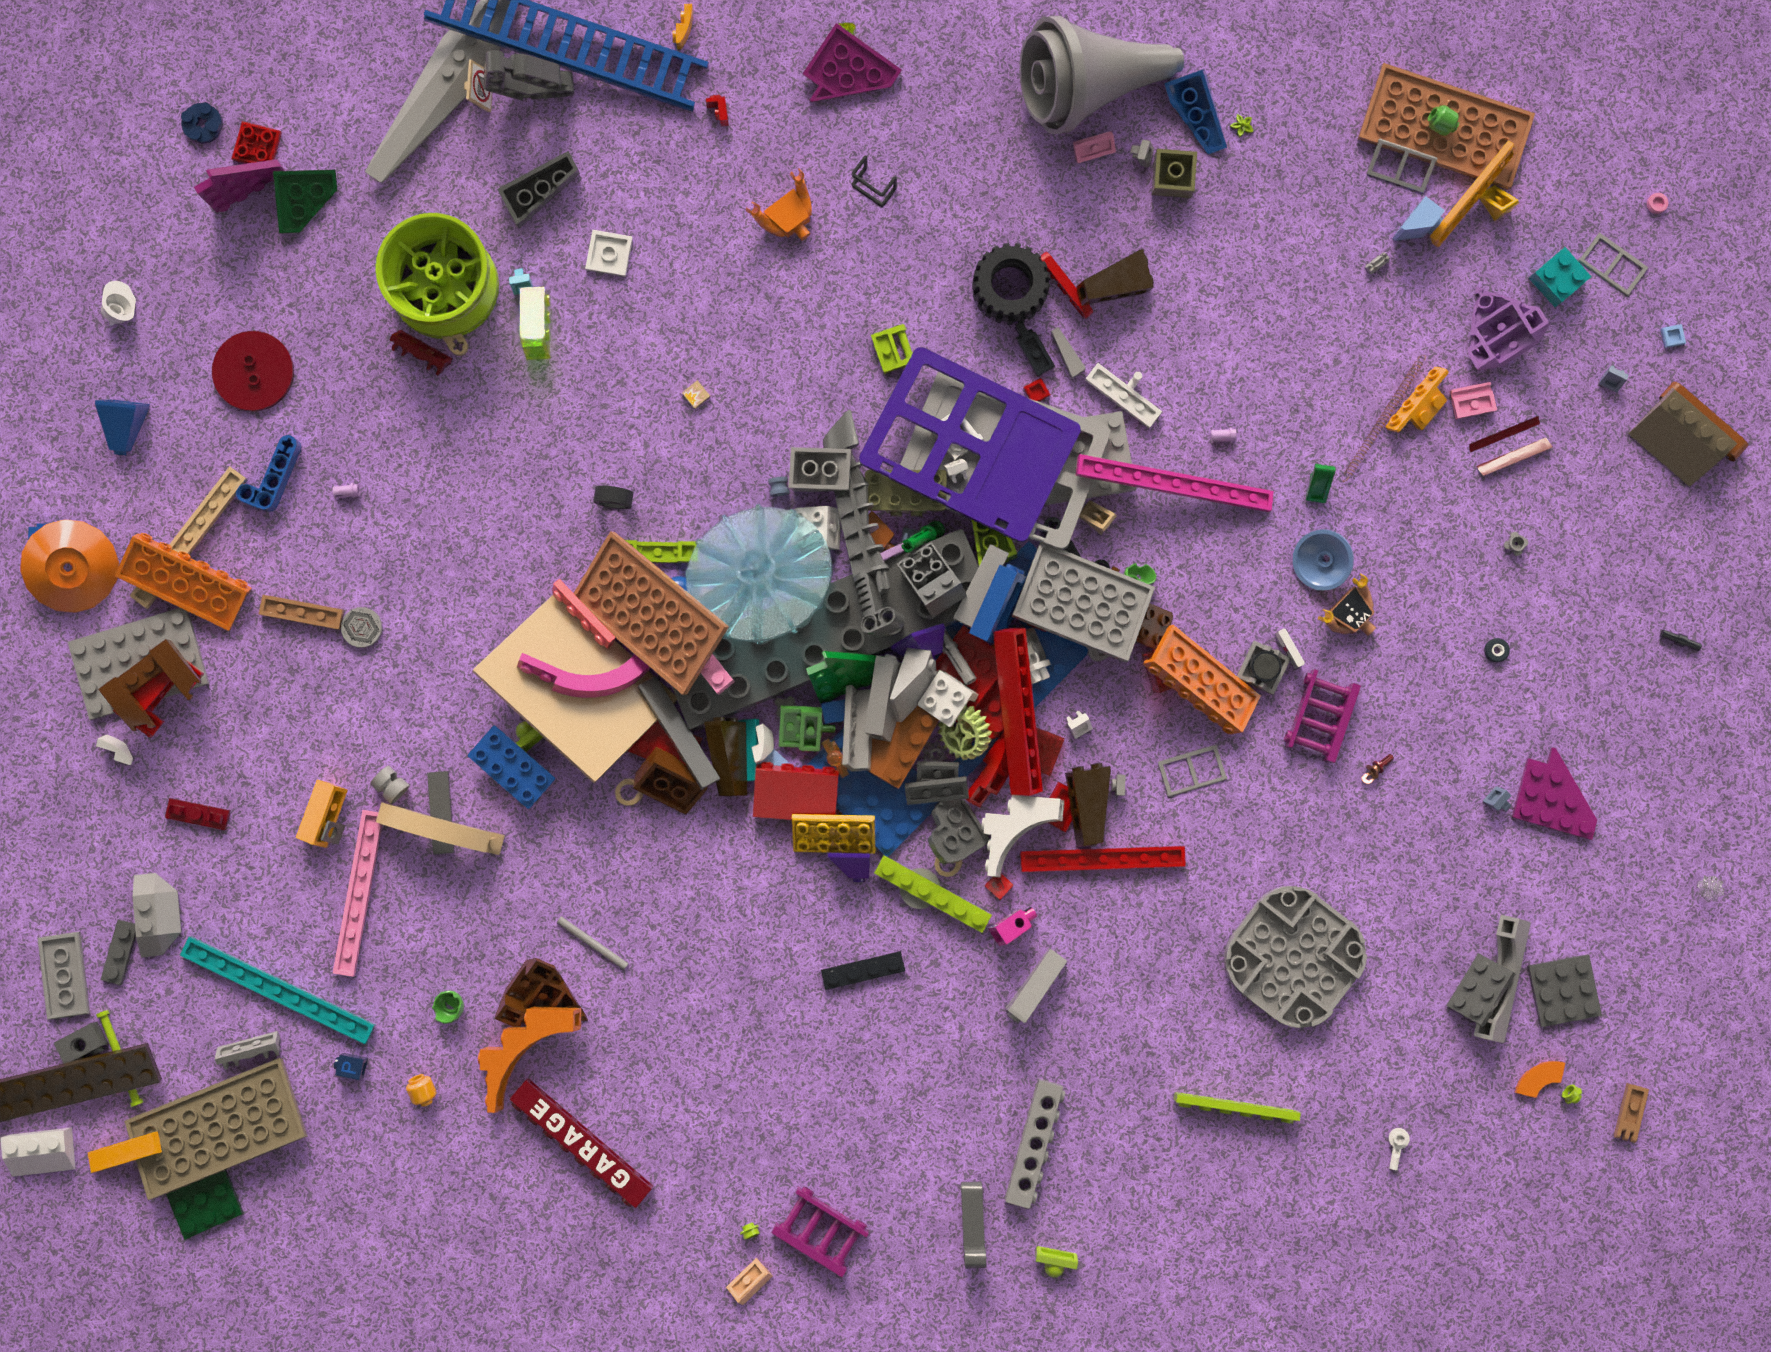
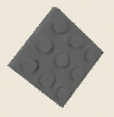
M1589 954L1527 965L1540 1027L1602 1016Z

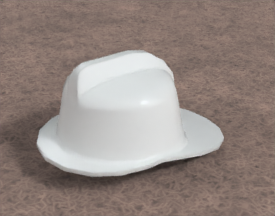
M111 281L105 285L101 313L109 321V325L120 324L133 318L136 299L130 287L120 281Z

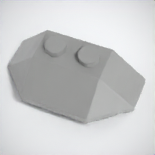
M156 873L134 875V920L141 958L163 955L182 932L178 891Z

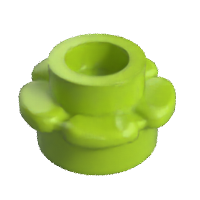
M1573 1084L1569 1085L1562 1092V1097L1567 1104H1576L1582 1098V1090Z
M752 1222L743 1226V1231L740 1232V1235H743L744 1240L759 1235V1225L754 1226Z

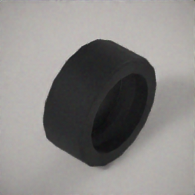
M606 485L595 487L593 503L609 508L631 509L633 491Z

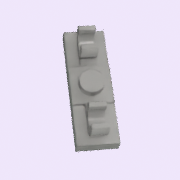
M276 1031L217 1047L215 1062L217 1065L222 1064L225 1069H228L230 1061L239 1066L241 1059H250L260 1053H263V1056L268 1058L269 1051L271 1050L277 1056L280 1051V1035Z

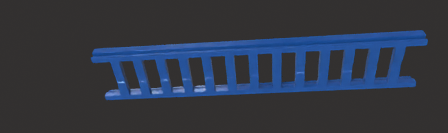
M446 0L441 15L425 10L423 14L424 21L520 54L559 64L561 68L692 112L695 102L680 97L691 63L706 69L709 65L708 61L530 0H508L510 4L499 35L488 31L499 0H489L480 28L469 25L477 0H467L460 21L450 18L456 0ZM520 4L528 7L529 11L519 41L508 38ZM540 11L549 14L538 48L527 45L537 13ZM560 18L568 21L558 53L554 54L546 50L556 20ZM578 24L587 27V31L577 60L574 61L565 57ZM598 31L607 35L596 67L586 65L585 61L595 32ZM616 37L626 42L616 72L612 74L604 71ZM636 44L645 47L633 81L623 76L633 46ZM654 50L663 53L664 56L654 86L650 87L642 84ZM674 57L683 60L673 93L671 94L661 89L671 59Z

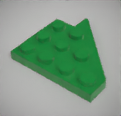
M823 651L822 654L825 661L806 668L819 702L822 704L824 702H831L843 694L846 695V686L852 685L858 689L871 685L877 655Z

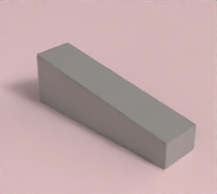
M1057 327L1052 330L1053 340L1070 378L1073 379L1084 372L1086 368L1060 328Z

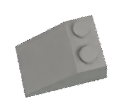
M791 447L788 488L795 492L849 490L852 450Z
M907 648L890 697L897 722H902L918 706V702L938 673L936 661L933 660L931 651Z

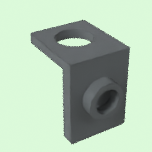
M327 821L321 841L339 845L346 825ZM334 827L331 838H329L328 833Z

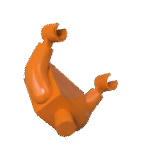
M798 168V176L795 177L794 173L790 172L791 178L795 181V189L793 188L763 212L760 211V206L755 202H751L754 205L752 211L747 207L745 210L752 215L759 226L765 231L778 237L786 236L787 238L796 233L800 240L803 241L811 234L805 225L810 222L809 217L812 215V205L804 181V173Z

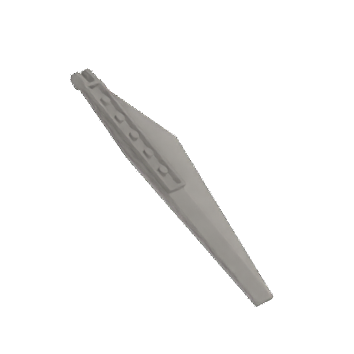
M481 0L475 6L469 25L480 28L489 0ZM498 1L488 30L489 32L499 35L510 1ZM449 30L442 37L366 168L365 173L383 183L466 98L467 90H464V83L468 81L469 60H473L484 67L486 52L500 51L501 47Z

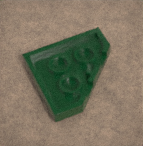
M336 169L273 171L279 233H300L337 191Z

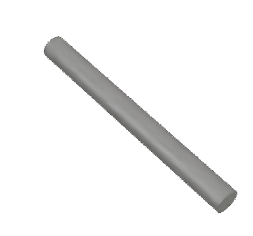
M562 916L557 921V924L624 970L628 965L625 960Z

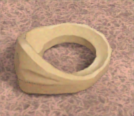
M624 779L616 786V799L623 805H634L642 799L643 793L638 791L634 799L630 801L624 800L620 794L621 788L627 784L634 785V779Z
M937 857L934 863L936 871L945 877L956 874L963 864L962 860L956 862V866L952 871L945 872L940 868V861Z

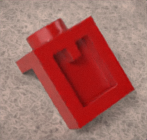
M712 95L706 98V107L715 108L716 121L720 120L721 127L729 126L725 96Z

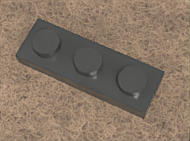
M966 777L905 783L908 805L969 798Z
M117 919L100 980L118 985L123 984L136 938L135 923Z

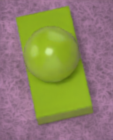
M526 721L519 723L516 727V735L520 739L516 744L525 752L544 738Z
M1036 1246V1262L1045 1263L1044 1269L1048 1276L1052 1278L1061 1276L1065 1267L1077 1270L1078 1257L1076 1253Z

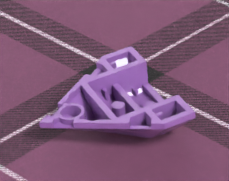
M1476 286L1475 294L1478 297L1473 307L1470 332L1471 345L1468 349V355L1478 371L1503 367L1537 345L1550 326V323L1539 307L1530 306L1516 299L1495 292L1491 293Z

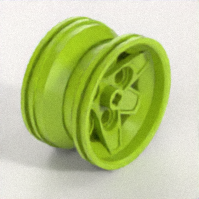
M441 213L415 215L396 225L381 243L375 267L379 289L390 306L414 331L436 339H443L442 337L448 336L453 337L458 334L464 336L481 326L490 316L495 307L499 292L497 269L479 237L463 221ZM437 243L432 253L421 250V248L427 245ZM458 247L465 250L472 259H458ZM427 260L426 266L419 267L421 261ZM407 264L413 274L402 281L404 268ZM456 267H462V271L460 273H453ZM476 281L475 288L472 293L467 285ZM433 293H438V297L435 300H430V296ZM422 299L423 311L415 308L410 301ZM449 304L457 308L447 313Z

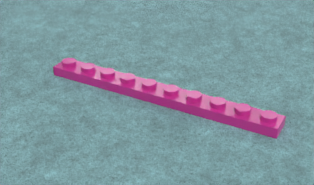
M1082 454L1077 459L1076 476L1264 512L1272 511L1274 491Z

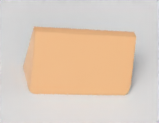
M756 1258L726 1288L738 1303L744 1305L773 1275Z

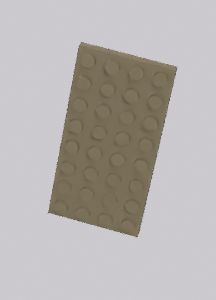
M278 1058L124 1121L129 1139L152 1132H158L162 1152L136 1160L148 1200L156 1199L308 1137L283 1058Z

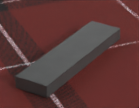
M449 771L427 773L430 816L453 822ZM432 839L433 855L455 853L454 845Z

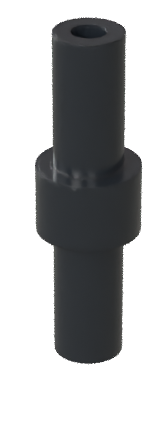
M1664 629L1660 633V637L1673 641L1677 646H1686L1696 651H1700L1702 647L1701 643L1688 639L1686 635L1675 634Z

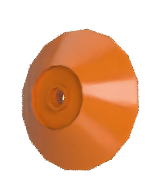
M64 519L46 524L30 536L21 553L20 572L27 590L39 603L55 611L77 613L94 608L109 595L118 579L115 577V573L119 567V560L114 545L101 530L83 521ZM70 564L72 566L71 571H66L64 565Z

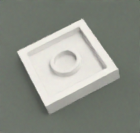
M592 230L585 269L626 277L633 237Z

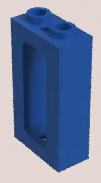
M999 564L970 629V634L994 644L993 632L1008 628L1027 578L1024 576L1025 571L1010 564H1007L1006 567Z

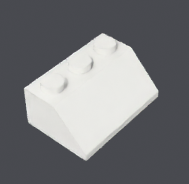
M72 1127L10 1134L1 1137L2 1159L12 1177L75 1169Z

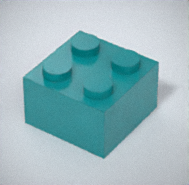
M1564 247L1533 273L1529 280L1555 308L1592 276L1570 251Z

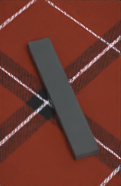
M655 676L638 685L637 688L700 789L703 790L719 781L720 777L657 677Z

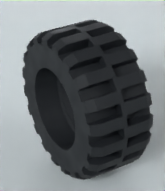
M1004 243L1001 248L997 245L992 248L990 253L987 251L983 255L982 260L978 261L972 282L973 297L978 302L977 307L980 311L984 310L986 312L985 316L989 319L993 317L996 319L995 322L1000 324L1001 321H1006L1007 325H1013V322L1016 321L1019 324L1027 318L1030 320L1035 316L1036 312L1042 309L1050 288V273L1047 272L1045 261L1042 262L1040 260L1041 256L1037 252L1035 254L1031 252L1032 248L1026 246V249L1021 248L1019 243H1015V246ZM1011 267L1024 272L1030 281L1027 295L1018 300H1006L998 296L992 288V279L997 271Z

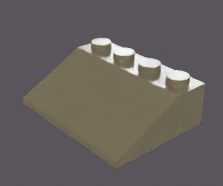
M1673 388L1628 433L1689 487L1738 444Z

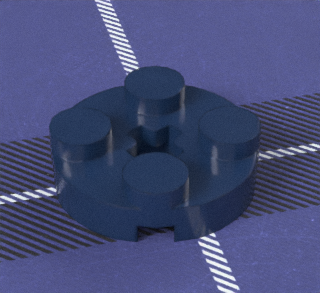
M207 102L193 104L181 114L182 130L189 139L195 142L206 144L214 141L219 136L223 127L221 114ZM200 119L207 120V122L204 123V128H202L200 125L197 126Z

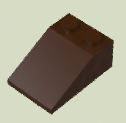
M655 747L635 772L633 789L685 815L708 789L706 787L701 790L689 769L674 755L658 747Z

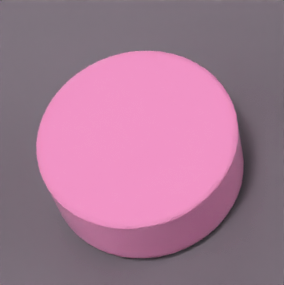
M1655 193L1647 200V208L1651 213L1660 214L1668 207V199L1662 193Z

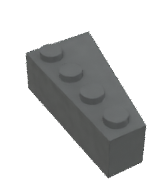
M569 151L497 190L518 228H521L573 181L580 172Z

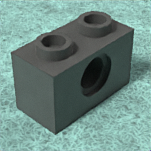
M98 1021L90 1023L54 1042L63 1063L84 1059V1056L90 1053L94 1056L104 1051L103 1046L109 1044ZM81 1040H83L86 1045L84 1050H82L79 1046V1042Z

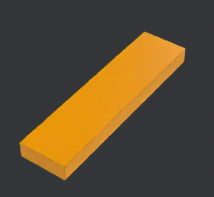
M152 1132L87 1153L91 1173H95L161 1153L162 1150L158 1132Z

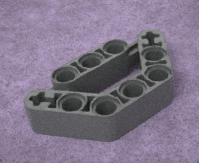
M497 50L488 51L485 54L484 79L485 90L517 100H523V98H531V100L559 98L574 95L573 73L570 71H560L559 64L526 54H514L509 59L504 57L502 51Z

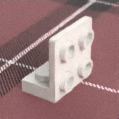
M830 506L795 508L792 547L796 549L823 547L830 550H840L841 520L838 509Z
M939 670L918 702V706L947 726L952 727L969 700L975 702L979 694L948 673Z

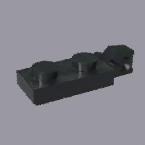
M1023 321L1015 325L1019 335L1016 337L1017 343L1036 376L1039 377L1055 368V364L1037 333L1032 329L1027 330Z

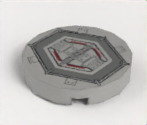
M357 607L350 610L341 622L343 638L349 644L358 648L374 645L380 639L383 631L380 616L375 611L366 607Z

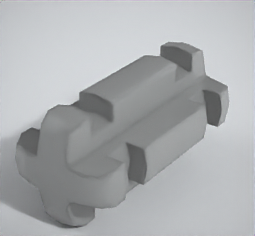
M1383 252L1367 264L1365 268L1369 274H1373L1389 262L1390 258Z

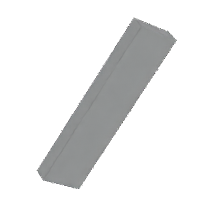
M990 544L966 591L967 596L962 599L953 617L954 620L972 627L999 564L1004 565L1009 553Z

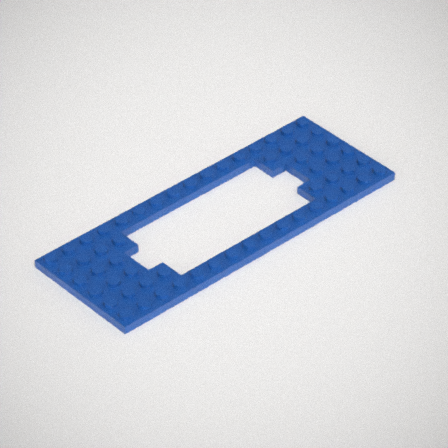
M1028 541L1017 552L1018 558L1007 562L1004 567L1007 564L1025 571L1024 576L1027 577L1037 548ZM1016 619L1026 630L1033 628L1026 625L1027 623ZM956 622L945 627L952 640L964 624ZM1034 628L1045 652V660L1049 659L1051 664L1046 667L1050 677L1032 684L1034 709L1087 656L1088 650L1086 646L1048 631L1043 632ZM940 653L939 655H937V656L935 657L936 660L939 658V656H940L942 653ZM843 728L807 765L814 766L815 769L833 767L839 771L836 807L844 815L875 816L876 847L885 856L889 857L932 813L938 802L907 804L905 783L917 782V771L914 768L908 772L900 788L896 789L868 771L851 772L843 766ZM999 737L990 741L989 747L982 755L971 760L969 758L967 760H963L962 757L957 758L954 762L959 763L958 777L967 778L983 761Z

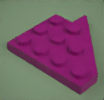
M835 23L802 75L818 85V88L809 100L810 102H817L891 88L902 69Z
M277 159L208 169L206 172L210 178L196 185L194 189L216 213L219 211L224 212L230 208L231 204L236 201H244L248 194L253 191H261L265 188V184L271 181L274 182L273 171H285V169Z
M1551 748L1547 763L1527 758L1512 818L1592 840L1597 819L1557 749Z

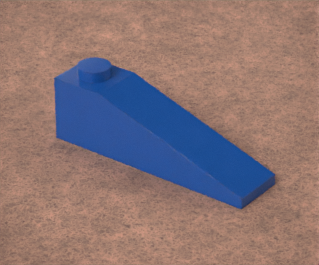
M1205 68L1164 83L1171 105L1179 113L1207 154L1227 148Z

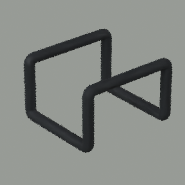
M865 155L851 173L854 178L852 187L877 205L883 207L897 189V177L894 176L883 192L874 188L861 178L868 168V157ZM864 163V167H863L862 170L859 172V174L856 175L857 171L860 169V167H861L862 164ZM859 181L880 197L885 196L892 185L893 188L881 203L857 186L856 183Z

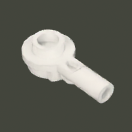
M1402 1128L1393 1129L1388 1136L1389 1143L1393 1147L1389 1169L1398 1170L1401 1149L1405 1148L1410 1141L1409 1134Z

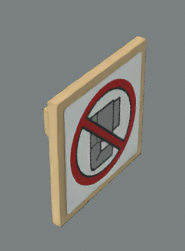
M469 60L468 81L464 83V90H467L466 99L483 110L491 112L492 92L485 90L484 67L473 60Z

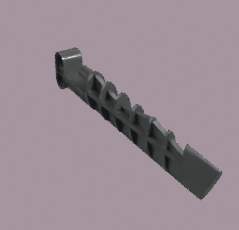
M850 410L845 412L823 438L824 448L853 449L859 445ZM851 453L849 490L834 491L854 582L857 584L856 590L859 591L857 595L858 598H861L859 600V604L862 605L861 612H864L862 615L863 619L861 620V629L875 638H880L901 629L905 618L903 614L891 607L883 608L880 593H887L891 589L887 574L889 567L885 564L880 554L884 549L883 545H876L871 536V533L876 531L879 526L878 523L869 524L868 511L874 507L873 503H868L869 484L860 470L862 465L860 462H856Z

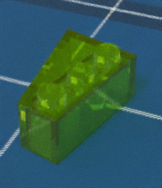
M544 286L520 288V342L526 360L551 359V331L549 329L551 314L548 311V306H551L550 294H546Z

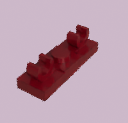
M401 329L391 334L390 341L394 343L392 351L397 350L398 346L402 348L401 356L409 352L416 359L426 360L429 362L427 364L428 371L433 368V365L437 367V376L453 360L448 355Z
M169 798L165 818L226 830L231 810Z

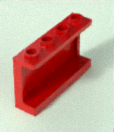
M771 762L757 764L753 817L792 820V814L836 815L839 771L833 767L815 769L811 765L794 767L793 764L784 763L781 766L773 765Z

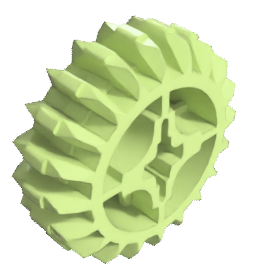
M965 705L957 718L958 723L956 727H954V724L952 727H949L941 721L938 724L941 729L937 733L942 735L939 741H944L945 745L943 748L948 747L950 749L949 754L955 753V758L962 757L963 760L968 758L970 760L974 759L987 750L988 744L992 740L989 737L992 731L987 729L990 724L984 721L986 716L981 717V710L975 712L974 706L968 708ZM973 738H976L975 744L972 746L971 742Z

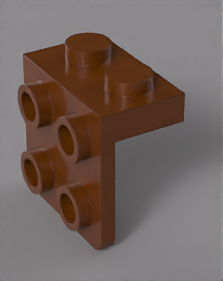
M1149 603L1135 642L1152 649H1157L1168 626L1172 623L1173 613Z

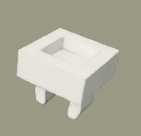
M964 459L943 465L952 482L957 483L956 475L958 473L962 474L964 480L967 479V474L964 470H967L968 466Z
M1080 711L1076 712L1078 718L1074 720L1069 716L1067 717L1068 726L1075 739L1093 729L1086 713L1082 715Z

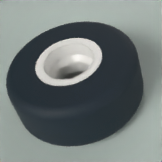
M1494 638L1486 643L1484 653L1488 660L1498 663L1507 659L1510 648L1505 640ZM1495 647L1500 649L1498 654L1494 653Z

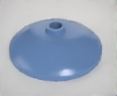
M1320 529L1306 534L1299 540L1293 552V567L1296 575L1305 585L1316 590H1331L1342 585L1349 578L1353 570L1354 555L1350 544L1342 535L1332 530ZM1324 555L1330 557L1329 562L1324 561Z

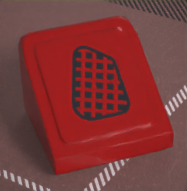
M1001 874L1000 877H992L984 886L1001 900L1014 885Z

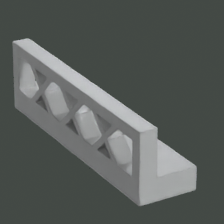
M852 685L846 686L842 765L851 772L871 770L872 738L864 733L871 689L857 690Z

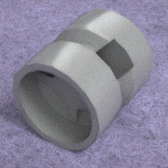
M388 765L372 779L370 785L377 792H383L382 797L390 804H393L409 789L410 785L403 778H397L398 773Z

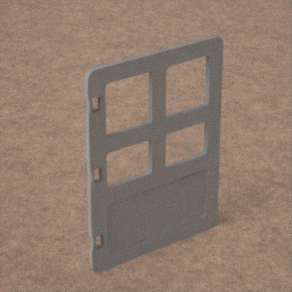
M938 372L922 411L942 420L951 413L964 388L963 383ZM979 392L976 394L965 419L977 434H981L984 438L983 441L987 442L990 440L1006 405ZM1032 400L1077 422L1081 427V433L1093 437L1087 455L1102 458L1111 432L1107 425ZM916 425L901 461V466L909 470H922L937 440L932 432ZM971 451L957 459H964L967 462L968 469L964 470L967 474L966 480L963 479L961 473H958L956 475L957 483H954L947 474V488L958 494L963 493L980 460V457ZM946 453L938 470H944L943 465L954 461L948 453ZM1061 470L1055 484L1068 488L1073 492L1061 525L1058 529H1052L1035 523L1028 538L1057 549H1065L1069 545L1093 479L1079 477ZM947 494V501H949V499H950V497H951V496L948 495V494ZM946 507V510H949V511L958 513V512H956V511H954V510H952V509ZM999 519L995 522V525L1004 529L1008 526L1007 523ZM1036 529L1047 532L1046 538L1035 535Z

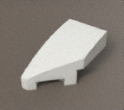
M764 724L756 726L759 744L752 747L755 763L764 760L774 750L773 732Z
M109 735L98 738L96 746L115 752V761L132 765V755L124 742Z

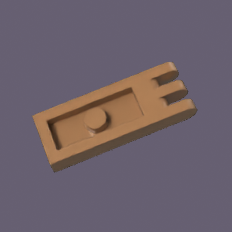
M1626 1083L1614 1138L1619 1139L1623 1131L1622 1140L1628 1141L1630 1136V1142L1636 1143L1649 1089Z

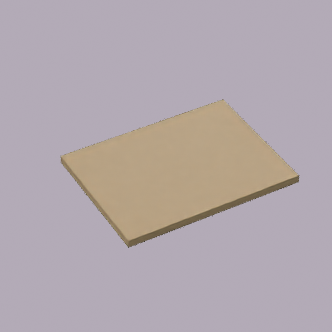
M552 595L481 661L472 672L587 778L595 783L657 721L654 713L637 688L638 685L655 676L648 671L635 684L618 693L596 698H580L552 691L553 682L548 683L541 680L535 674L522 672L517 667L522 653L561 670L580 675H596L609 672L620 667L632 657L616 641L608 649L604 645H599L594 638V634L590 630L586 631L582 627L581 621L567 611V606L562 601L556 600ZM661 683L674 704L677 701L676 696Z

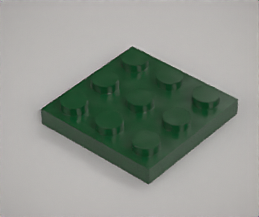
M227 1170L166 1194L184 1240L244 1214Z

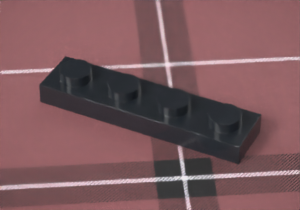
M901 951L821 969L825 990L904 972L905 966Z

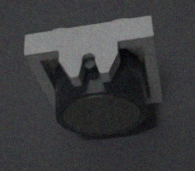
M1254 640L1236 676L1242 681L1270 695H1274L1291 658L1281 654L1279 650L1272 649L1271 646L1263 645Z

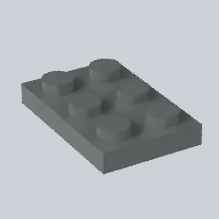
M1478 953L1446 1006L1484 1027L1516 974Z

